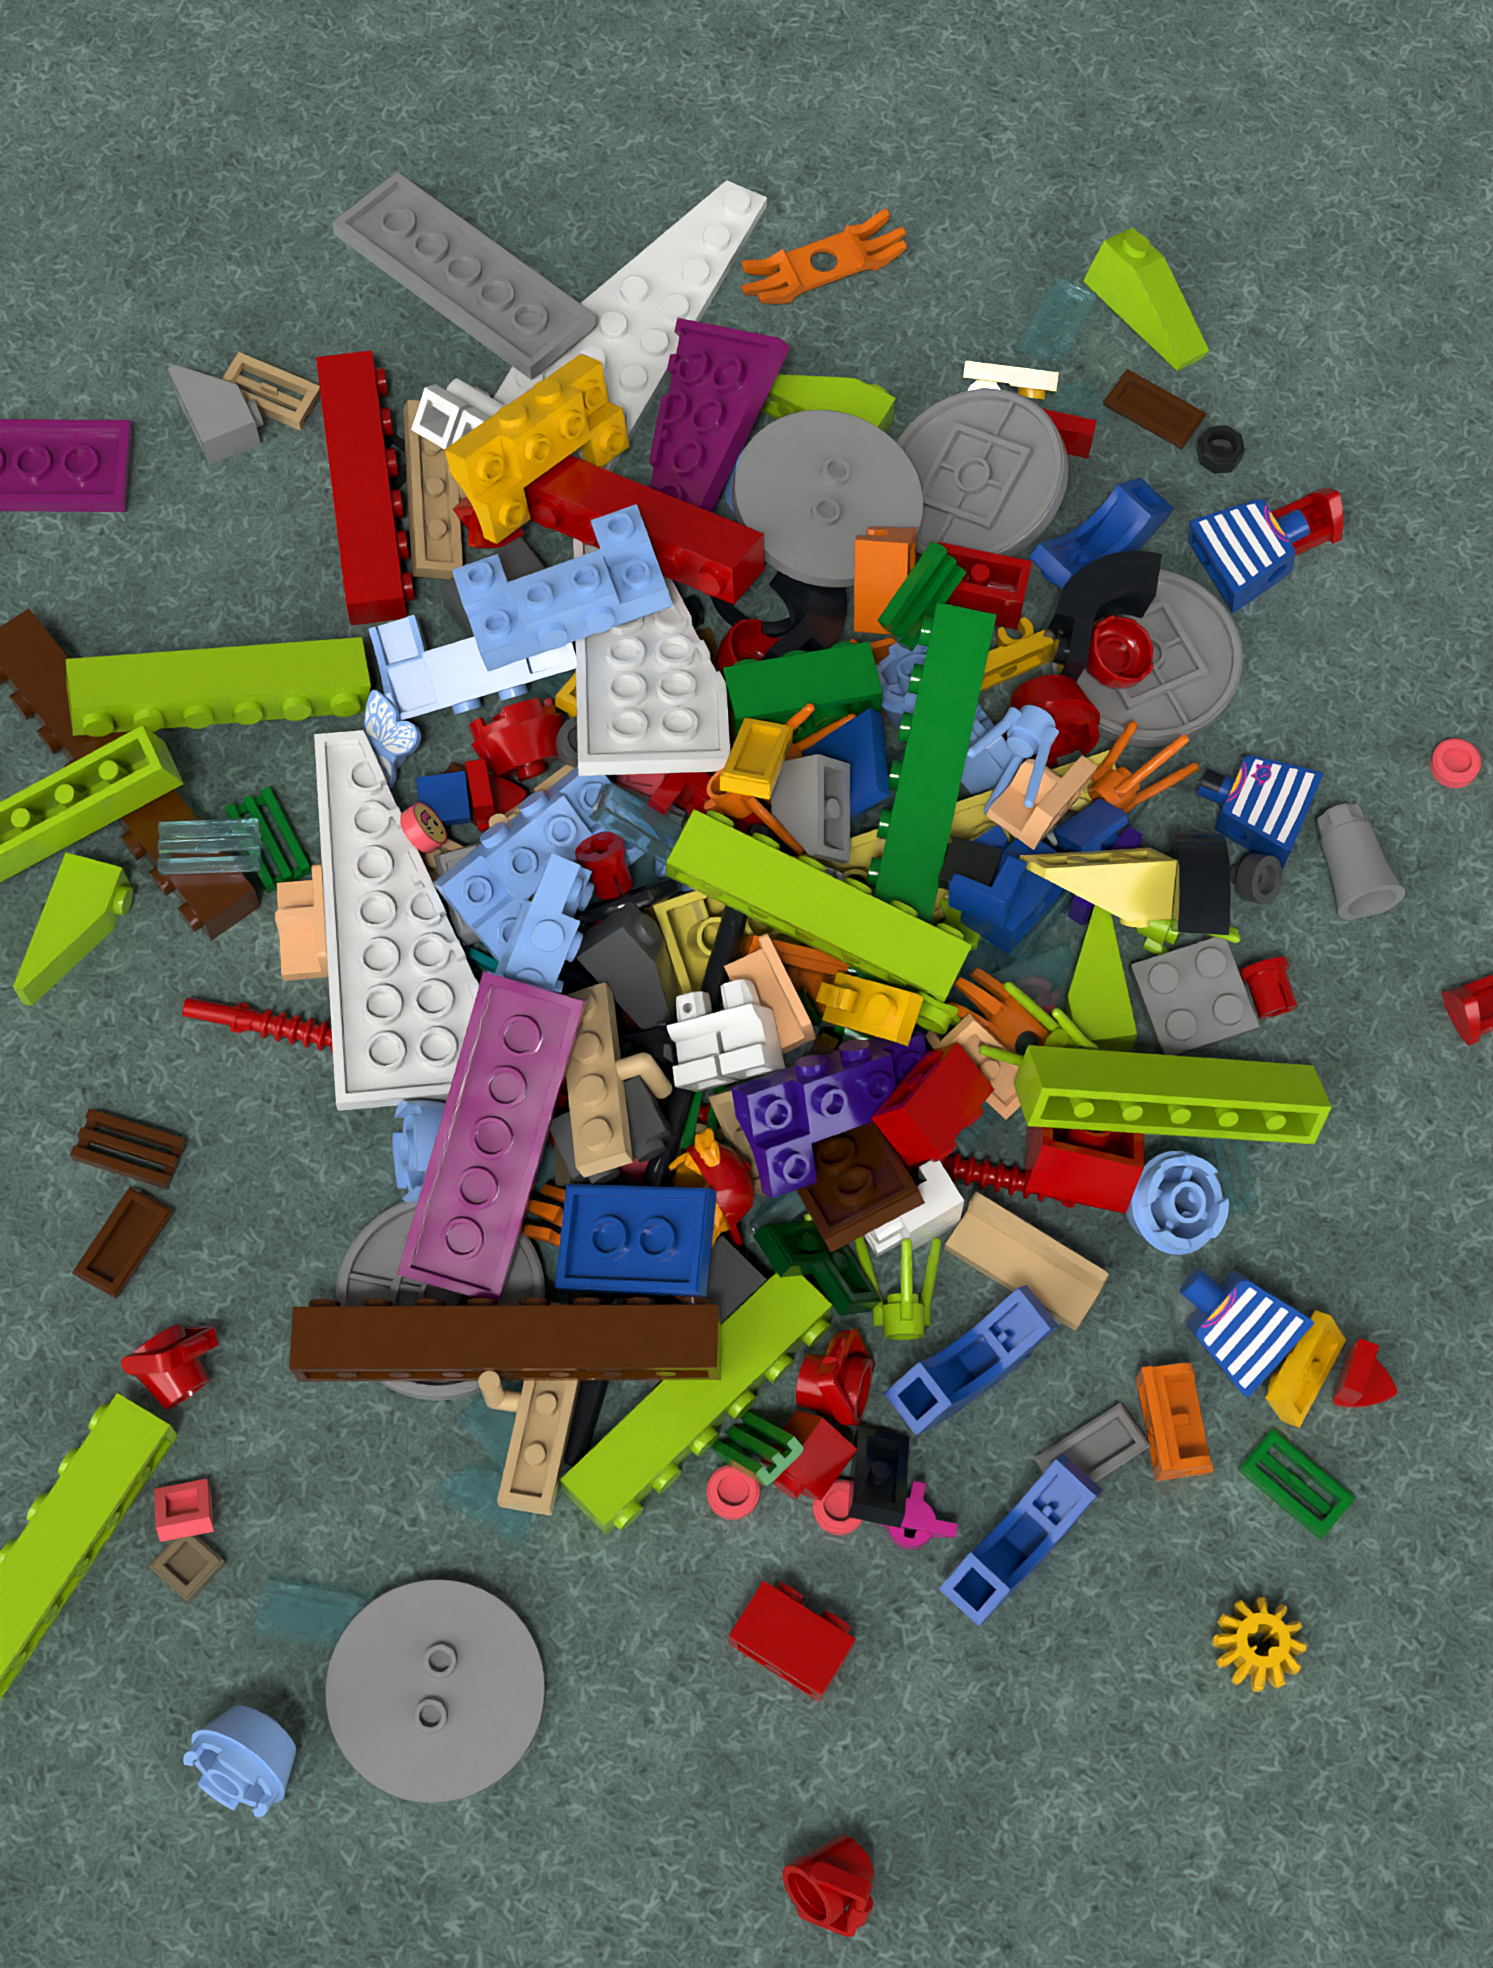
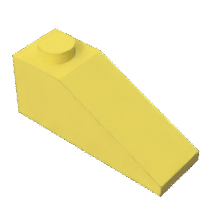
M1152 848L1020 855V860L1027 862V870L1119 917L1120 923L1125 926L1143 928L1150 926L1151 920L1171 919L1177 860Z

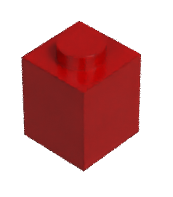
M796 1410L783 1430L795 1436L804 1450L772 1483L780 1491L793 1499H797L801 1494L821 1501L858 1449L823 1417ZM771 1445L772 1448L778 1450L781 1454L785 1452L777 1446ZM760 1460L767 1468L772 1464L767 1460Z

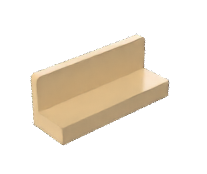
M975 1192L971 1197L966 1213L944 1246L946 1251L1012 1292L1018 1287L1027 1285L1052 1317L1077 1331L1101 1293L1109 1276L1105 1270L978 1192Z

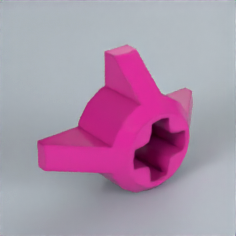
M913 1481L910 1497L906 1498L905 1516L900 1528L879 1524L887 1528L890 1539L897 1546L906 1550H916L924 1547L931 1538H956L958 1524L936 1520L933 1509L923 1501L926 1483ZM904 1527L917 1530L914 1538L904 1536Z

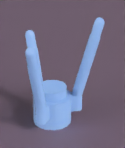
M1025 705L1020 710L1010 707L1004 718L968 749L967 755L970 758H974L1007 731L1008 739L1006 744L1014 753L984 808L985 815L990 806L1010 785L1024 758H1030L1033 754H1037L1024 800L1025 807L1031 808L1034 805L1051 745L1059 734V731L1055 728L1056 725L1052 716L1040 707Z

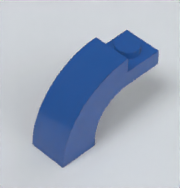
M1142 478L1118 484L1108 499L1088 520L1065 535L1039 543L1029 558L1041 568V573L1046 580L1059 586L1061 589H1065L1073 576L1092 561L1113 553L1138 551L1158 530L1174 508Z
M1027 1285L1018 1287L965 1335L939 1353L919 1361L884 1394L914 1434L919 1435L948 1419L1004 1379L1031 1356L1030 1352L1055 1331L1059 1325Z
M1061 1454L1003 1521L966 1556L939 1590L976 1625L980 1626L1011 1596L1059 1544L1103 1490L1070 1459Z

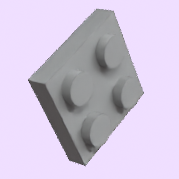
M1214 937L1131 964L1128 968L1160 1055L1181 1056L1255 1032L1260 1027L1227 940Z

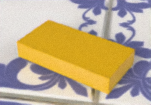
M744 718L721 773L720 790L770 799L792 743L793 727Z

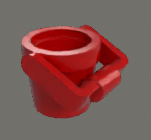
M175 1324L149 1339L131 1354L123 1357L121 1366L127 1374H130L132 1377L136 1376L165 1411L170 1410L201 1390L210 1381L198 1356L219 1345L215 1326L183 1327L181 1324Z
M855 1328L836 1332L829 1343L825 1355L806 1354L801 1365L796 1387V1404L798 1406L833 1417L842 1425L858 1426L863 1418L870 1393L872 1374L875 1369V1362Z
M838 1834L808 1854L796 1857L782 1870V1880L788 1895L797 1907V1915L801 1919L846 1937L854 1936L857 1928L866 1924L874 1903L870 1896L873 1888L871 1880L874 1878V1869L866 1852L853 1838L845 1834ZM849 1905L847 1912L845 1913L844 1909Z

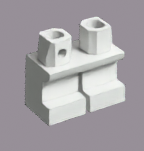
M456 378L449 384L446 390L436 384L424 388L411 430L446 449L496 414L505 405L492 399L490 394L478 387L473 388Z
M739 979L721 985L724 1010L712 1013L709 993L699 991L676 997L678 1023L667 1025L668 1033L676 1043L678 1065L672 1066L675 1087L698 1092L739 1081L738 1079L745 1080L786 1069L773 1010L760 1006L759 997L752 981Z
M930 1160L919 1167L916 1186L922 1195L924 1204L864 1235L877 1257L900 1244L902 1245L904 1238L911 1239L913 1251L959 1224L964 1199L940 1161L932 1162Z

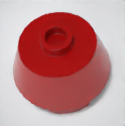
M1065 675L1040 676L1023 683L1010 696L1008 710L1010 707L1020 710L1025 705H1033L1045 710L1054 719L1055 728L1059 731V734L1050 748L1046 762L1048 768L1059 766L1058 757L1069 755L1078 749L1085 756L1097 745L1100 738L1098 731L1100 713L1073 678ZM1007 731L1004 734L1005 741H1007L1008 739L1006 734ZM1033 754L1030 758H1024L1022 763L1027 759H1036L1037 754Z
M539 697L503 707L501 708L503 712L493 716V722L487 725L484 718H477L469 724L474 740L470 746L480 759L485 758L486 767L496 778L506 779L517 776L519 781H526L543 775L547 772L545 766L559 760L555 741L558 731L563 725V714L557 713L552 697L543 700L542 703Z

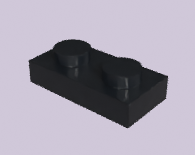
M858 1426L853 1440V1446L858 1450L852 1457L848 1517L900 1528L906 1510L909 1436Z

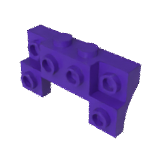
M913 1029L908 1046L878 1037L869 1040L847 1041L839 1046V1050L823 1056L808 1055L801 1057L795 1061L794 1066L731 1087L735 1116L751 1147L760 1177L762 1193L775 1198L816 1183L817 1177L812 1143L872 1122L871 1117L926 1053L924 1033Z

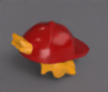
M707 1128L705 1131L701 1130L699 1134L695 1135V1144L685 1148L686 1153L680 1155L669 1164L668 1167L671 1171L676 1170V1174L671 1179L674 1187L710 1188L716 1191L711 1247H713L721 1232L726 1233L735 1247L742 1246L743 1241L739 1234L737 1223L753 1207L754 1186L749 1173L752 1168L748 1161H743L732 1147L715 1141L712 1129Z

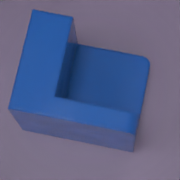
M1099 798L1053 830L1061 853L1103 851L1115 844L1119 838L1117 831L1127 825L1129 820L1124 811Z
M1008 855L1000 872L996 873L992 887L962 875L954 874L949 882L948 906L1005 928L1025 889L1027 862Z

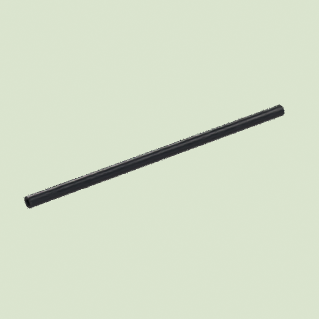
M750 824L747 835L752 837L753 833H759L771 839L773 836V830L759 824ZM725 905L700 987V991L709 993L712 1013L721 1010L723 999L720 986L728 983L730 980L724 966L735 961L748 919L747 915ZM674 1077L672 1080V1091L667 1097L663 1112L676 1138L664 1143L666 1150L663 1153L648 1160L641 1186L668 1187L672 1171L668 1166L677 1157L696 1093L695 1091L675 1087ZM608 1293L605 1305H624L625 1300L635 1297V1294ZM610 1380L582 1381L573 1415L564 1464L575 1466L588 1453Z

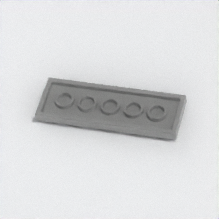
M399 172L394 173L332 222L333 232L336 237L530 380L595 327V314Z

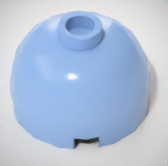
M431 1100L400 1101L396 1109L394 1118H404L403 1132H393L392 1137L398 1189H406L408 1185L409 1190L402 1198L403 1201L418 1202L445 1108V1103Z

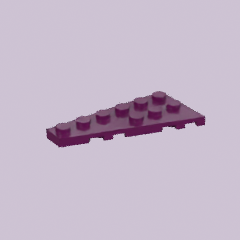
M677 318L674 332L679 336L676 354H670L667 371L672 374L669 392L661 398L649 458V464L654 468L651 484L647 487L712 512L790 347L781 338ZM672 579L675 586H677L678 581Z

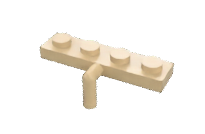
M407 400L403 408L412 576L450 580L454 577L452 570L463 566L460 519L452 509L467 496L450 473L445 449L411 430L420 401Z
M606 982L567 994L587 1000L566 1072L575 1166L584 1178L633 1163L624 1080L639 1075L653 1095L659 1099L667 1097L672 1091V1084L650 1054L641 1052L621 1059L614 995Z
M551 1302V1305H567ZM486 1371L480 1375L478 1380L486 1405L492 1409L517 1413L498 1494V1505L502 1508L552 1516L581 1381H524L522 1392L503 1389L498 1374L494 1371Z

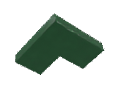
M813 1220L764 1224L753 1235L780 1278L812 1274L839 1316L870 1312L881 1302L880 1296L847 1246L844 1245L830 1252Z

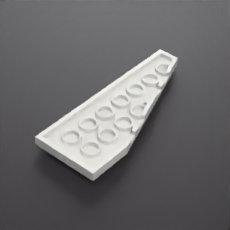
M726 180L580 303L595 314V327L532 380L512 366L493 399L503 405L510 404L530 390L537 382L544 380L582 353L601 361L609 402L623 408L630 442L670 373L667 371L670 354H676L679 336L674 332L677 318L700 322L766 209L767 197ZM580 448L570 454L583 460ZM622 453L601 468L612 472Z
M573 538L574 558L599 550V548L586 545ZM663 576L673 606L612 627L603 633H595L575 641L579 776L717 772L723 769L730 754L726 682L720 671L716 672L710 660V652L704 640H700L694 630L692 617L672 579Z
M364 730L314 734L337 1109L342 1111L399 1105L400 1101L410 1100L447 1101L478 992V981L472 973L459 939L457 940L418 849L411 844L402 830L400 809L394 801L386 778Z

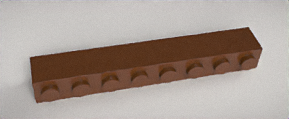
M28 608L0 627V685L7 682L14 691L9 698L25 720L34 716L42 726L37 730L40 739L53 755L61 750L69 760V763L64 765L66 767L129 732H114L101 737L89 735L73 736L66 687V659L69 658ZM174 789L116 820L125 831L120 838L137 861L145 856L154 867L148 873L159 890L165 896L173 892L181 901L182 905L177 910L193 932L202 928L208 937L214 940L260 907L252 885Z
M588 1297L573 1299L572 1305H551V1301L547 1299L524 1298L519 1300V1305L498 1306V1301L488 1298L469 1299L466 1301V1306H445V1301L432 1298L417 1299L414 1301V1306H393L392 1301L385 1299H366L361 1301V1306H341V1303L336 1300L314 1299L309 1301V1307H293L289 1370L299 1382L478 1381L480 1375L486 1371L497 1373L500 1381L721 1380L722 1318L718 1304H709L708 1299L701 1297L680 1298L677 1301V1305H656V1300L646 1297L628 1298L625 1300L624 1305H603V1300Z

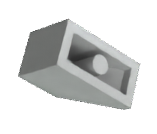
M178 365L167 368L174 392L209 465L261 445L257 431L258 427L264 425L261 414L254 399L245 401L237 384Z
M819 754L784 761L771 794V813L809 855L841 864L850 862V763Z

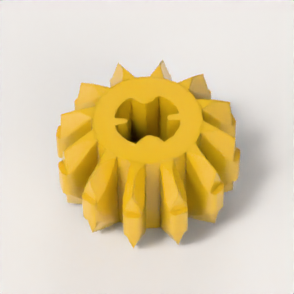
M1258 1597L1255 1600L1253 1611L1243 1600L1237 1601L1233 1605L1235 1617L1222 1614L1217 1621L1221 1629L1226 1633L1216 1634L1212 1638V1645L1220 1649H1229V1652L1218 1658L1216 1664L1219 1668H1226L1232 1663L1238 1667L1231 1677V1682L1235 1685L1240 1684L1246 1675L1250 1674V1685L1253 1692L1263 1690L1266 1678L1275 1689H1278L1285 1684L1283 1671L1287 1674L1295 1675L1301 1669V1665L1292 1655L1303 1654L1306 1651L1307 1645L1301 1640L1290 1638V1636L1302 1628L1301 1622L1296 1620L1287 1625L1284 1624L1281 1620L1287 1612V1607L1284 1604H1279L1272 1614H1269L1268 1603L1265 1597ZM1257 1632L1265 1636L1262 1639L1263 1643L1269 1640L1271 1645L1262 1656L1254 1653L1257 1646L1250 1648L1248 1645V1641Z

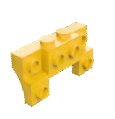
M581 353L544 380L537 382L530 390L513 402L500 408L496 414L447 447L445 453L450 473L471 502L481 525L484 538L498 544L531 519L524 487L578 448L581 449L584 461L601 468L629 448L630 444L623 408L609 402L601 361Z

